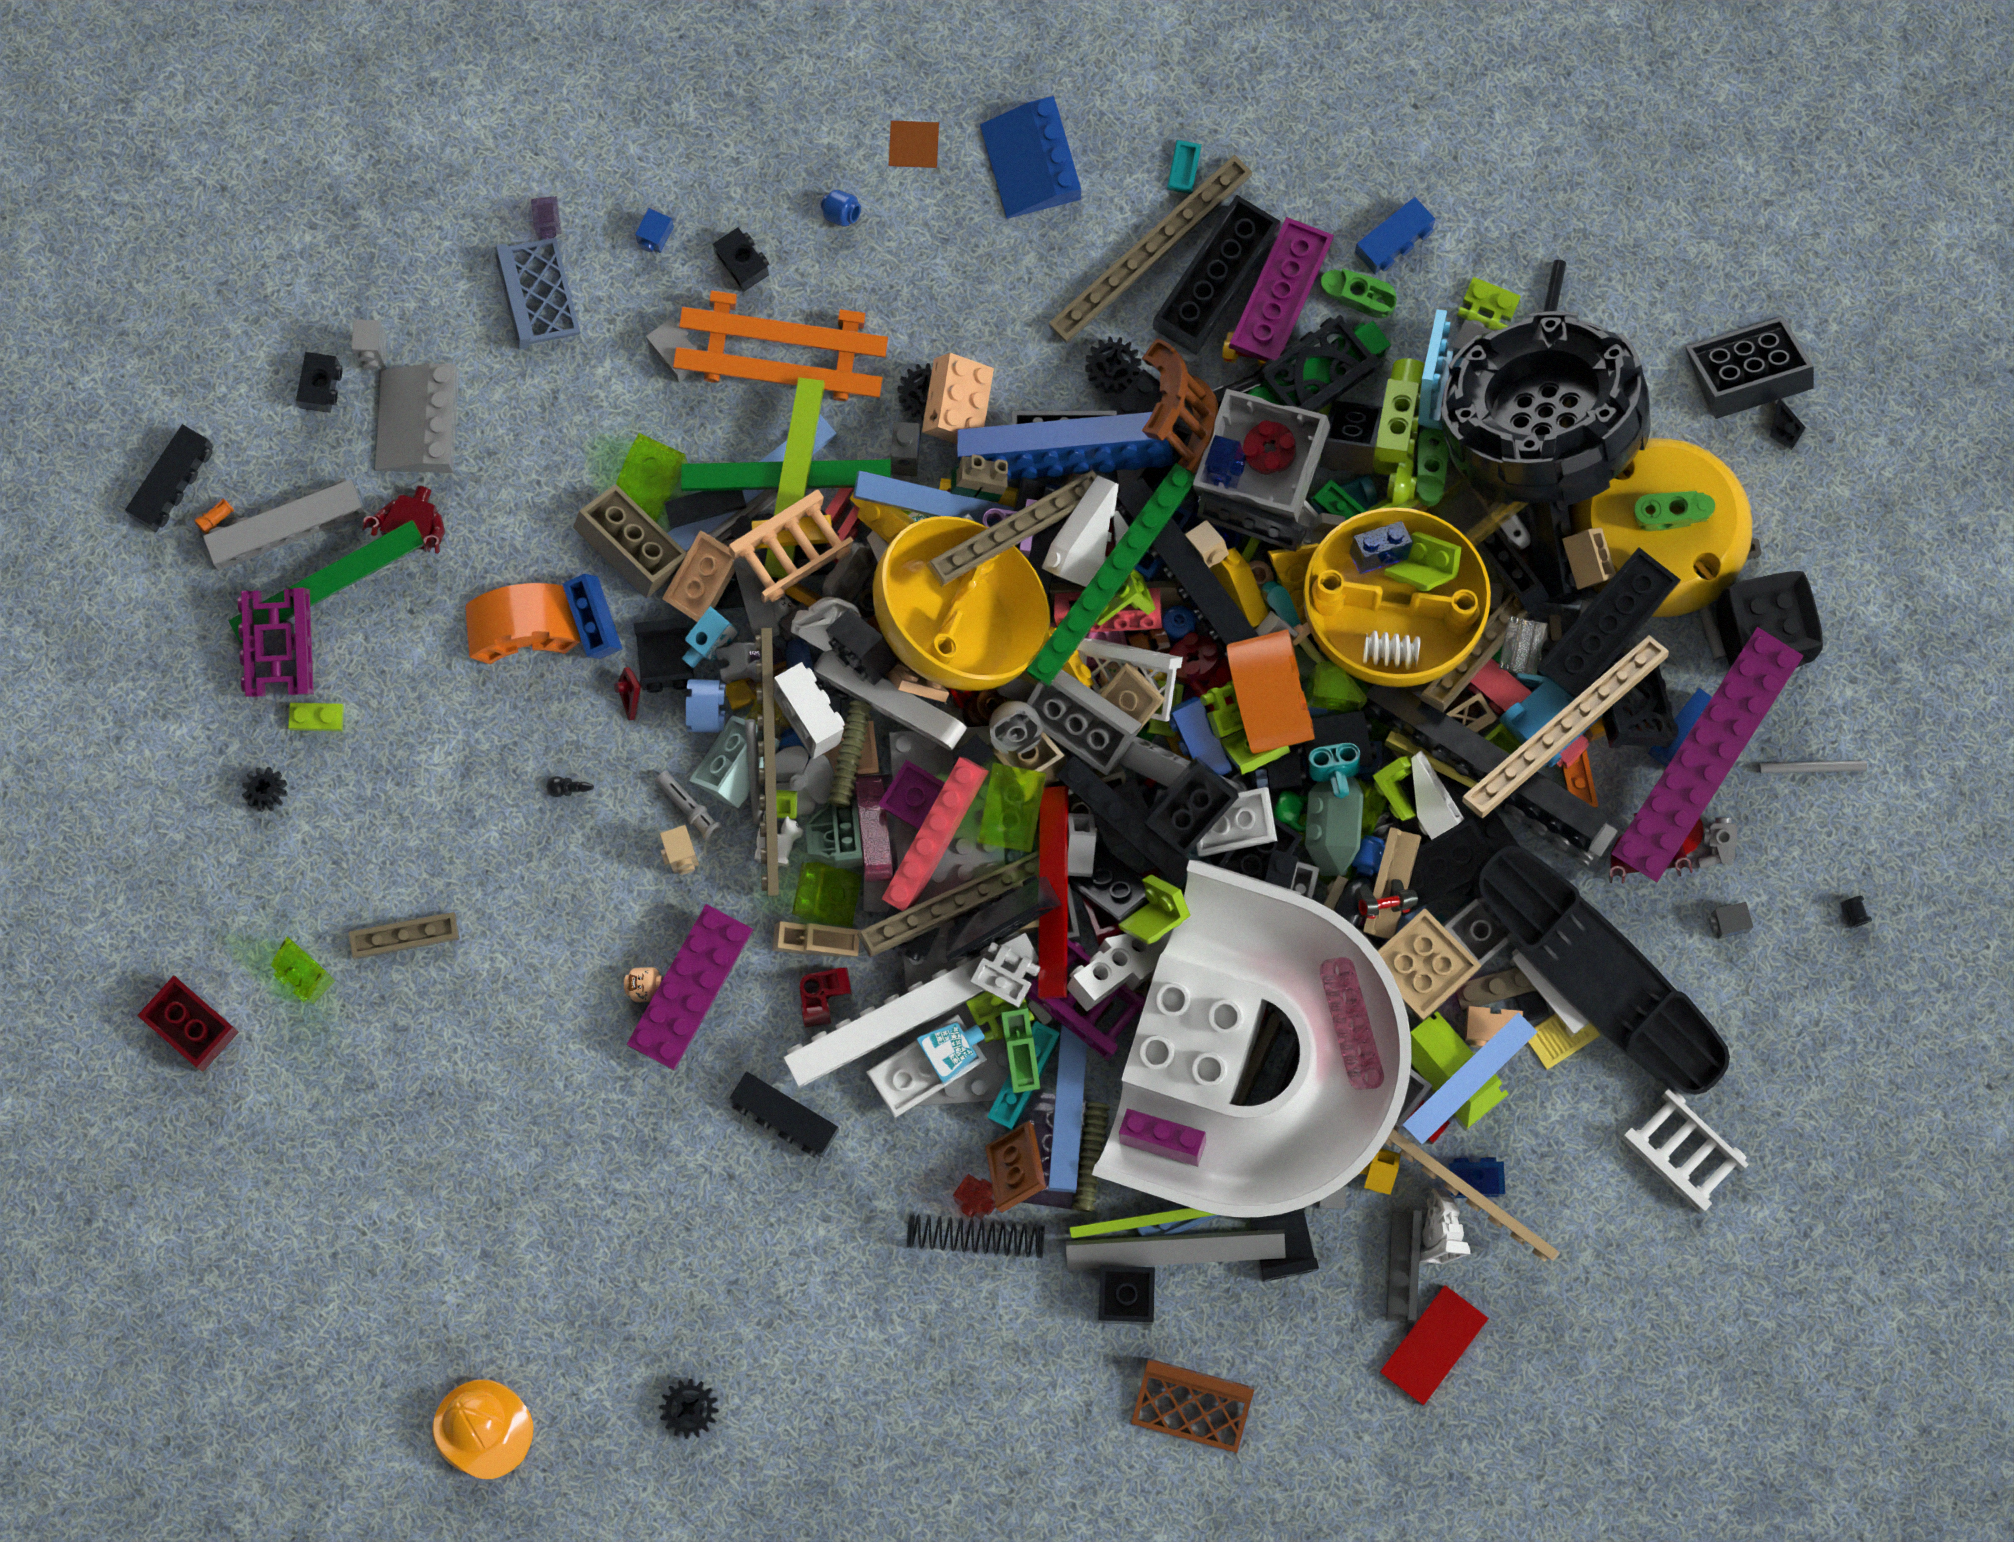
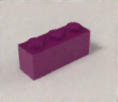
M1127 1108L1119 1130L1120 1144L1198 1167L1206 1144V1132Z

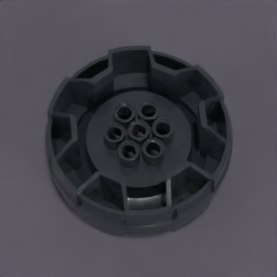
M1562 311L1530 313L1521 322L1497 332L1492 331L1483 335L1478 334L1461 348L1448 366L1450 376L1446 382L1440 407L1442 428L1447 448L1458 468L1469 479L1471 488L1498 503L1509 506L1514 501L1523 503L1562 501L1567 506L1587 500L1609 489V481L1619 475L1631 463L1639 450H1645L1648 443L1651 427L1649 391L1642 365L1634 346L1622 333L1616 334L1595 324L1580 321L1578 313Z

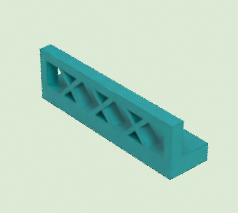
M1035 1021L1031 1032L1034 1039L1040 1081L1060 1041V1033ZM1009 1073L987 1119L1005 1127V1130L1008 1132L1015 1129L1034 1090L1013 1093Z

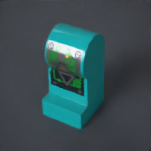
M1276 581L1265 583L1261 588V596L1269 605L1270 610L1293 628L1301 624L1288 591Z

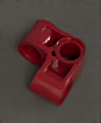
M834 968L824 972L807 974L801 979L800 997L804 1028L831 1024L827 999L846 994L852 995L848 968ZM809 982H814L819 986V990L814 994H809L804 990V986Z

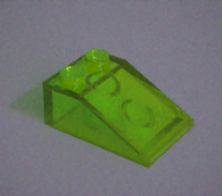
M638 433L626 456L616 485L657 523L665 508L664 502L669 501L681 478L682 464H688L686 454Z
M993 763L976 843L1031 853L1046 773Z

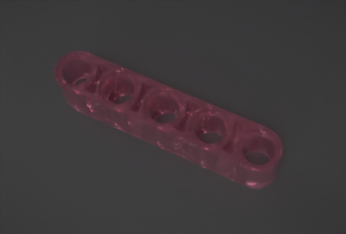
M882 775L856 777V796L866 882L892 881L893 869L886 810L878 806L884 796Z
M1347 957L1327 959L1320 966V976L1349 1082L1357 1090L1376 1089L1384 1081V1072L1355 966ZM1336 965H1337L1338 968H1339V974H1338V975H1337V973H1336ZM1344 992L1346 994V1002L1343 999ZM1351 1019L1353 1020V1029L1350 1025ZM1358 1045L1361 1049L1360 1055L1358 1054ZM1365 1073H1367V1075H1368V1081H1367V1082H1366V1080H1365Z

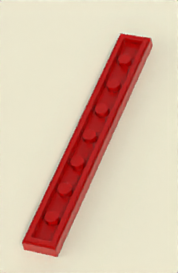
M1066 786L1040 788L1039 877L1047 876L1062 904L1039 918V967L1041 968L1038 973V998L1040 999L1067 998L1068 788Z

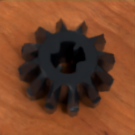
M267 767L263 774L260 768H256L257 775L255 777L250 773L247 774L251 782L242 783V787L247 790L242 796L244 799L249 800L248 805L251 808L257 806L259 812H263L266 806L270 812L274 811L273 803L276 802L279 806L283 804L279 796L286 797L288 795V792L283 789L288 784L286 780H280L282 774L279 771L273 773L272 768ZM264 785L268 786L266 794L261 792Z

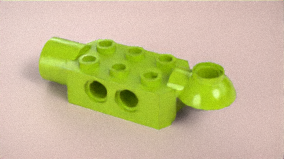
M1411 358L1398 359L1393 363L1391 377L1387 382L1375 449L1374 473L1390 475L1387 497L1393 498L1392 507H1398L1408 500H1414L1417 486V477L1412 475L1414 470V447L1417 445L1419 434L1418 417L1425 364Z

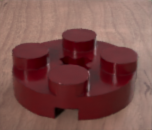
M1264 420L1259 425L1253 427L1246 435L1243 452L1248 465L1254 471L1264 475H1270V473L1277 471L1280 473L1288 469L1295 460L1296 441L1290 429L1285 425ZM1275 443V452H1264L1266 444Z
M1196 633L1185 635L1168 653L1169 655L1183 657L1181 668L1176 670L1175 679L1184 684H1192V680L1200 679L1202 682L1209 679L1218 670L1221 662L1219 659V649L1211 638L1202 635L1198 636ZM1198 656L1199 660L1189 662L1191 658Z

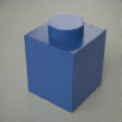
M648 208L635 233L639 247L647 252H653L654 250L661 253L674 228L672 218Z

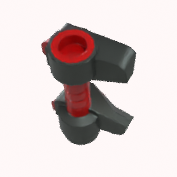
M1399 879L1391 880L1390 896L1386 898L1376 899L1367 884L1355 890L1358 910L1362 918L1375 919L1376 915H1379V910L1391 908L1393 912L1401 911L1406 913L1418 902L1416 892L1414 890H1405L1402 881Z

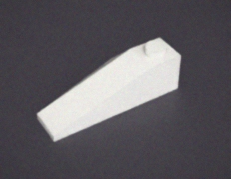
M1101 476L1096 477L1051 543L1042 569L1082 586H1088L1108 558L1105 557L1107 542H1111L1112 533L1108 532L1110 518L1115 514L1119 484Z

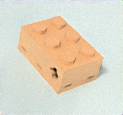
M953 353L934 358L922 433L957 444L958 429L984 427L994 368Z

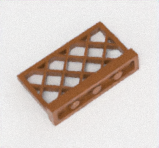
M1148 1358L1131 1424L1238 1453L1254 1394V1387ZM1149 1377L1161 1380L1166 1390L1152 1398L1146 1388ZM1166 1382L1173 1383L1175 1385L1169 1388ZM1179 1386L1187 1387L1192 1398L1178 1405L1171 1391ZM1192 1389L1202 1392L1195 1395ZM1146 1393V1395H1147V1397L1149 1398V1400H1147L1146 1402L1142 1403V1402H1143V1398H1144V1394ZM1168 1393L1175 1407L1161 1414L1154 1400ZM1209 1393L1215 1396L1219 1405L1205 1412L1197 1398ZM1218 1396L1227 1398L1228 1400L1221 1402ZM1233 1400L1245 1403L1242 1414L1234 1419L1230 1418L1224 1407ZM1195 1401L1202 1414L1188 1422L1181 1408ZM1149 1403L1153 1405L1159 1416L1150 1422L1138 1419L1140 1409ZM1221 1408L1229 1422L1214 1429L1207 1415ZM1178 1410L1185 1424L1177 1429L1169 1428L1164 1417ZM1205 1418L1212 1431L1203 1437L1195 1435L1190 1425ZM1161 1420L1164 1426L1155 1423ZM1240 1420L1237 1430L1236 1426L1234 1425V1422ZM1231 1425L1236 1433L1234 1445L1223 1443L1217 1432ZM1187 1427V1428L1189 1429L1190 1433H1187V1432H1184V1431H1181V1430H1183L1184 1428ZM1214 1434V1436L1216 1437L1217 1441H1216V1440H1213V1439H1209L1208 1437H1210V1436H1212V1435Z

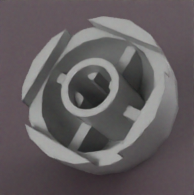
M1017 700L1008 701L998 706L992 713L989 720L990 740L994 747L1002 753L1008 754L1007 750L1021 754L1033 749L1041 740L1042 722L1035 708L1029 704Z

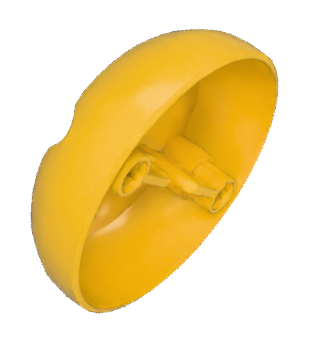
M1649 438L1645 450H1639L1631 463L1617 475L1620 480L1613 478L1609 481V489L1587 500L1571 504L1570 525L1572 535L1588 529L1602 528L1616 573L1640 547L1681 579L1677 587L1651 617L1681 616L1709 605L1718 599L1721 592L1731 586L1737 579L1746 563L1751 547V508L1746 492L1737 476L1713 453L1684 440ZM1697 491V493L1711 496L1715 502V511L1707 521L1692 523L1691 526L1663 531H1644L1639 527L1634 517V508L1637 500L1647 494ZM1678 506L1669 508L1673 514L1683 513V510ZM1645 510L1650 515L1655 513V510ZM1696 571L1701 572L1707 580L1701 578ZM1610 581L1591 587L1599 594Z
M1396 507L1366 511L1351 517L1334 528L1315 550L1308 565L1303 590L1304 609L1308 627L1322 652L1334 664L1350 675L1372 684L1390 687H1407L1428 683L1446 675L1460 665L1472 652L1482 636L1488 619L1491 596L1485 565L1472 543L1459 530L1446 521L1426 512ZM1417 531L1461 547L1458 577L1447 581L1445 584L1438 585L1430 591H1420L1408 583H1398L1392 577L1384 575L1386 568L1409 558L1411 534ZM1376 630L1380 639L1383 633L1387 632L1389 640L1397 633L1400 642H1402L1405 635H1409L1411 643H1413L1416 636L1420 637L1417 667L1415 663H1412L1410 669L1407 670L1405 662L1402 661L1399 668H1395L1394 660H1391L1388 667H1386L1383 658L1379 660L1377 665H1374L1373 657L1371 656L1367 663H1363L1366 633L1370 637L1372 632Z
M939 516L919 520L906 527L887 546L880 558L873 580V605L880 630L898 658L914 672L931 682L947 688L964 691L987 690L1003 686L1026 671L1046 643L1049 634L1050 612L1044 587L1028 559L1015 546L941 587L926 566L927 563L988 529V527L964 518Z

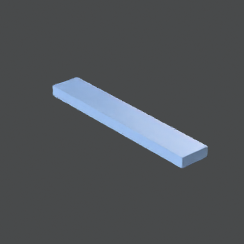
M1518 1012L1433 1094L1402 1127L1422 1145L1538 1031Z

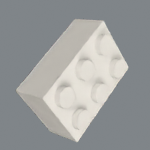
M801 662L774 677V699L811 758L815 759L840 744L845 724L838 712L834 713L829 706L831 702L824 690L820 691L815 684L817 680L810 668L806 669Z

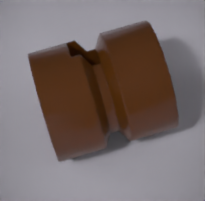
M1163 626L1162 629H1147L1146 634L1139 631L1126 636L1128 646L1151 651L1148 641L1152 640L1155 652L1168 654L1171 651L1170 642Z
M996 689L982 691L965 704L962 715L965 724L968 727L989 726L992 713L998 706L1007 702L1006 697L1000 695Z

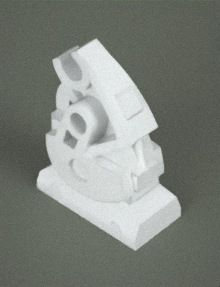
M1432 1188L1431 1192L1434 1194V1198L1427 1199L1429 1210L1425 1228L1422 1231L1425 1248L1420 1254L1419 1262L1445 1264L1469 1255L1470 1248L1467 1242L1462 1241L1464 1236L1463 1225L1458 1222L1460 1211L1456 1202L1445 1190Z

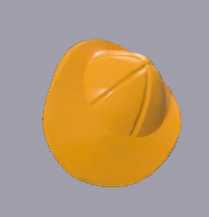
M472 1380L456 1387L442 1400L434 1415L432 1437L440 1455L453 1467L476 1478L495 1479L506 1475L524 1460L532 1442L533 1420L522 1400L507 1386L494 1380Z

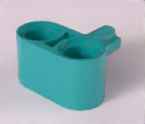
M1342 743L1318 747L1311 751L1309 755V774L1311 778L1318 782L1331 781L1335 797L1343 799L1345 796H1348L1350 791L1347 778L1355 776L1360 769L1359 748L1352 743ZM1323 763V764H1326V765L1319 766V765H1317V764Z

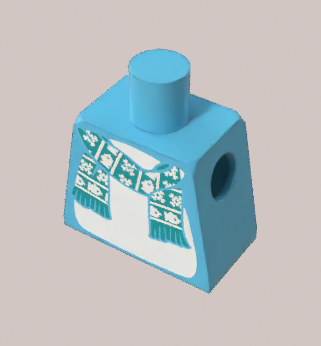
M710 606L685 638V641L692 647L682 659L692 668H695L703 657L713 662L717 658L716 649L727 647L740 632Z
M957 1022L917 1038V1042L944 1085L977 1057L972 1046L985 1039V1036L977 1024L963 1032Z

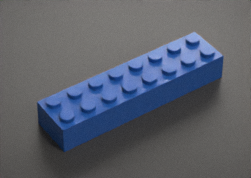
M1152 412L958 429L957 457L959 463L962 456L971 457L973 454L980 455L985 460L992 462L998 459L1008 462L1007 481H1009L1010 479H1021L1022 477L1034 479L1043 476L1059 477L1066 474L1084 475L1092 470L1093 472L1109 473L1114 470L1163 468L1174 465V448L1166 439L1161 441L1149 438L1141 431Z

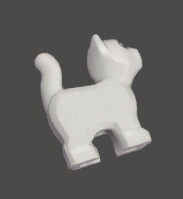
M788 816L781 826V834H777L778 866L784 867L789 866L788 857L792 850L793 842L803 835V829L799 827L796 821L790 820ZM759 827L756 840L757 850L754 859L761 863L760 850L765 848V837H760Z

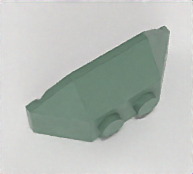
M1354 776L1347 778L1350 793L1343 799L1334 796L1331 781L1317 782L1308 795L1305 847L1314 864L1319 868L1321 876H1345L1348 871L1347 868L1353 862L1360 849L1363 792Z
M856 795L849 799L851 802L849 807H838L826 802L825 807L819 810L806 824L809 859L835 868H854L864 865Z

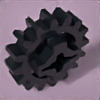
M1108 337V343L1106 344L1101 339L1098 340L1099 348L1091 346L1090 352L1092 355H1086V362L1090 364L1085 365V372H1091L1088 375V380H1096V389L1102 385L1104 386V393H1108L1109 389L1113 388L1115 394H1118L1119 387L1125 390L1128 387V382L1131 383L1136 378L1135 376L1139 375L1141 369L1138 366L1141 365V359L1136 358L1138 356L1137 349L1130 350L1132 345L1130 341L1123 345L1121 337H1119L1117 342H1113L1112 337ZM1122 353L1128 357L1129 361L1123 358ZM1115 357H1117V365H1115L1110 373V365L1114 362ZM1096 367H1098V370L1103 371L1105 377L1099 374ZM1120 376H1124V377L1121 378V379L1115 380L1116 378H1118V377H1120Z
M930 363L926 364L925 369H922L917 364L915 372L907 369L908 378L901 376L900 382L903 385L897 388L898 393L902 394L898 396L899 403H905L903 410L906 412L911 409V417L913 418L917 414H921L923 421L928 393L924 400L922 392L926 388V383H928L929 389L932 373ZM911 399H916L919 405L915 404Z
M689 1379L688 1385H684L679 1380V1387L677 1389L670 1385L668 1388L671 1394L669 1396L662 1395V1398L666 1400V1404L659 1405V1409L665 1411L666 1414L662 1415L660 1419L662 1421H669L665 1428L670 1430L674 1427V1436L676 1437L681 1432H684L685 1439L689 1440L691 1433L700 1438V1430L703 1429L708 1433L710 1430L707 1424L709 1422L716 1424L717 1422L712 1417V1414L719 1413V1409L713 1407V1404L718 1402L717 1397H709L713 1390L708 1388L704 1391V1382L702 1381L697 1386H694L693 1379ZM696 1391L698 1394L694 1397H685L682 1392ZM673 1400L677 1402V1412L672 1416L671 1406ZM706 1402L707 1414L703 1418L701 1416V1406ZM685 1403L690 1405L695 1403L693 1407L695 1413L693 1415L688 1413L683 1415L685 1411L683 1405ZM684 1421H693L697 1426L687 1428L680 1426V1424Z

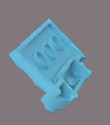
M1437 309L1422 376L1418 424L1426 428L1443 430L1440 407L1446 382L1450 376L1448 366L1453 359L1454 351H1448L1449 342L1447 339H1444L1445 337L1449 338L1451 322L1446 321L1447 311Z

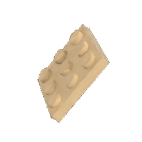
M1425 908L1377 951L1391 971L1404 1004L1422 1022L1482 966Z

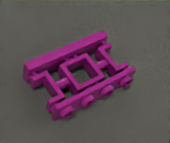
M284 589L285 602L262 603V591H241V597H238L237 602L238 611L242 613V623L239 624V637L243 639V650H240V663L244 666V676L241 677L242 692H245L246 697H266L265 683L288 682V695H314L310 589ZM294 608L295 630L292 623H279V609ZM253 609L268 610L269 624L254 625ZM286 630L287 655L264 656L263 631ZM255 660L259 663L270 662L271 677L256 678ZM296 661L297 679L296 676H282L281 662Z

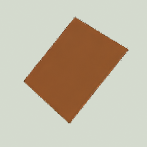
M891 120L888 166L937 168L939 122Z

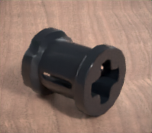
M1861 895L1840 903L1841 907L1846 910L1850 921L1848 924L1850 929L1872 921L1871 916H1868L1862 902L1864 898Z

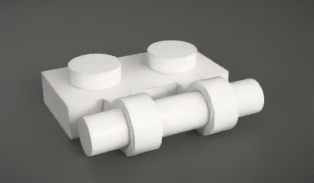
M992 942L988 952L996 955L994 961L991 962L983 958L970 982L1019 1008L1032 985L1023 979L1025 973L1027 972L1036 977L1041 967L1032 963V959L1026 956L1022 958L1011 952V948L1008 946H1000ZM1005 961L1018 967L1014 974L1001 967Z

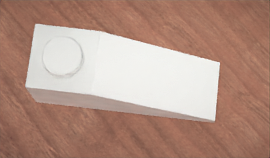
M1421 750L1411 758L1417 817L1420 820L1418 822L1420 829L1425 835H1429L1432 840L1458 825L1464 818Z

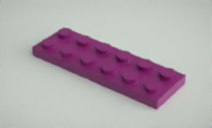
M1285 218L1230 341V349L1264 362L1270 359L1275 361L1281 357L1280 353L1286 348L1332 244L1333 234L1291 218Z
M705 904L626 1045L675 1071L753 933V928Z

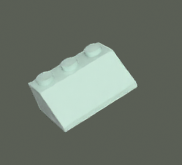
M732 715L725 725L724 731H721L689 781L720 801L739 808L741 803L746 800L750 791L745 720ZM756 724L757 747H758V741H763V740H762V731H758V730H757V724ZM775 738V754L780 743L777 738ZM758 757L759 768H763V757Z

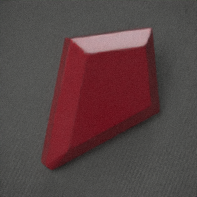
M626 667L623 669L619 681L614 684V690L616 693H620L627 718L630 721L635 720L638 711L641 685L630 667Z

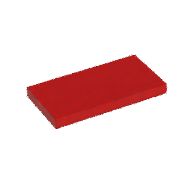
M1444 1285L1379 1373L1424 1406L1489 1318L1448 1286Z

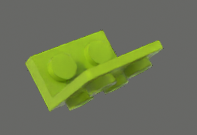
M1417 531L1411 534L1409 558L1386 568L1384 575L1392 577L1398 583L1413 585L1417 590L1430 591L1432 588L1458 577L1461 547Z
M1135 568L1095 622L1099 626L1128 604H1131L1136 610L1140 608L1147 615L1156 609L1143 575Z
M1412 755L1398 758L1373 775L1376 780L1374 785L1377 791L1382 796L1385 795L1391 803L1389 805L1391 812L1396 818H1401L1402 821L1417 816L1416 808L1398 783V780L1401 781L1413 773L1411 770Z
M1150 874L1143 879L1146 888L1145 895L1150 903L1118 924L1120 930L1146 944L1158 941L1162 935L1180 926L1184 920L1191 916L1181 890Z

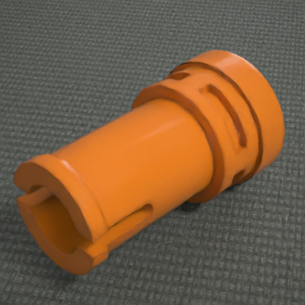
M222 498L210 511L203 513L202 517H197L194 522L207 535L211 529L216 528L230 513H233L234 509Z

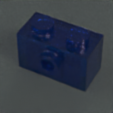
M1214 435L1205 461L1210 480L1215 486H1218L1219 482L1224 484L1225 489H1228V487L1237 489L1246 462L1241 443L1237 440Z
M1399 521L1353 536L1349 554L1359 573L1363 574L1408 559L1413 541L1403 522Z
M1496 1157L1480 1158V1162H1470L1469 1158H1455L1453 1163L1447 1165L1448 1170L1486 1198L1503 1197L1506 1194L1504 1161L1497 1162ZM1448 1190V1194L1453 1199L1467 1198L1460 1192L1455 1196Z

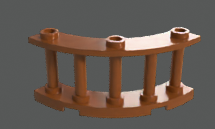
M1156 338L1141 359L1147 365L1156 368L1160 372V392L1163 396L1161 402L1156 403L1148 422L1141 431L1149 438L1161 441L1166 439L1182 456L1178 464L1194 474L1198 470L1204 451L1212 439L1215 420L1219 412L1218 402L1212 389L1202 379L1187 372L1186 364L1181 355L1169 343ZM1184 400L1190 404L1194 417L1184 407ZM1178 416L1193 431L1188 446L1172 431V426Z

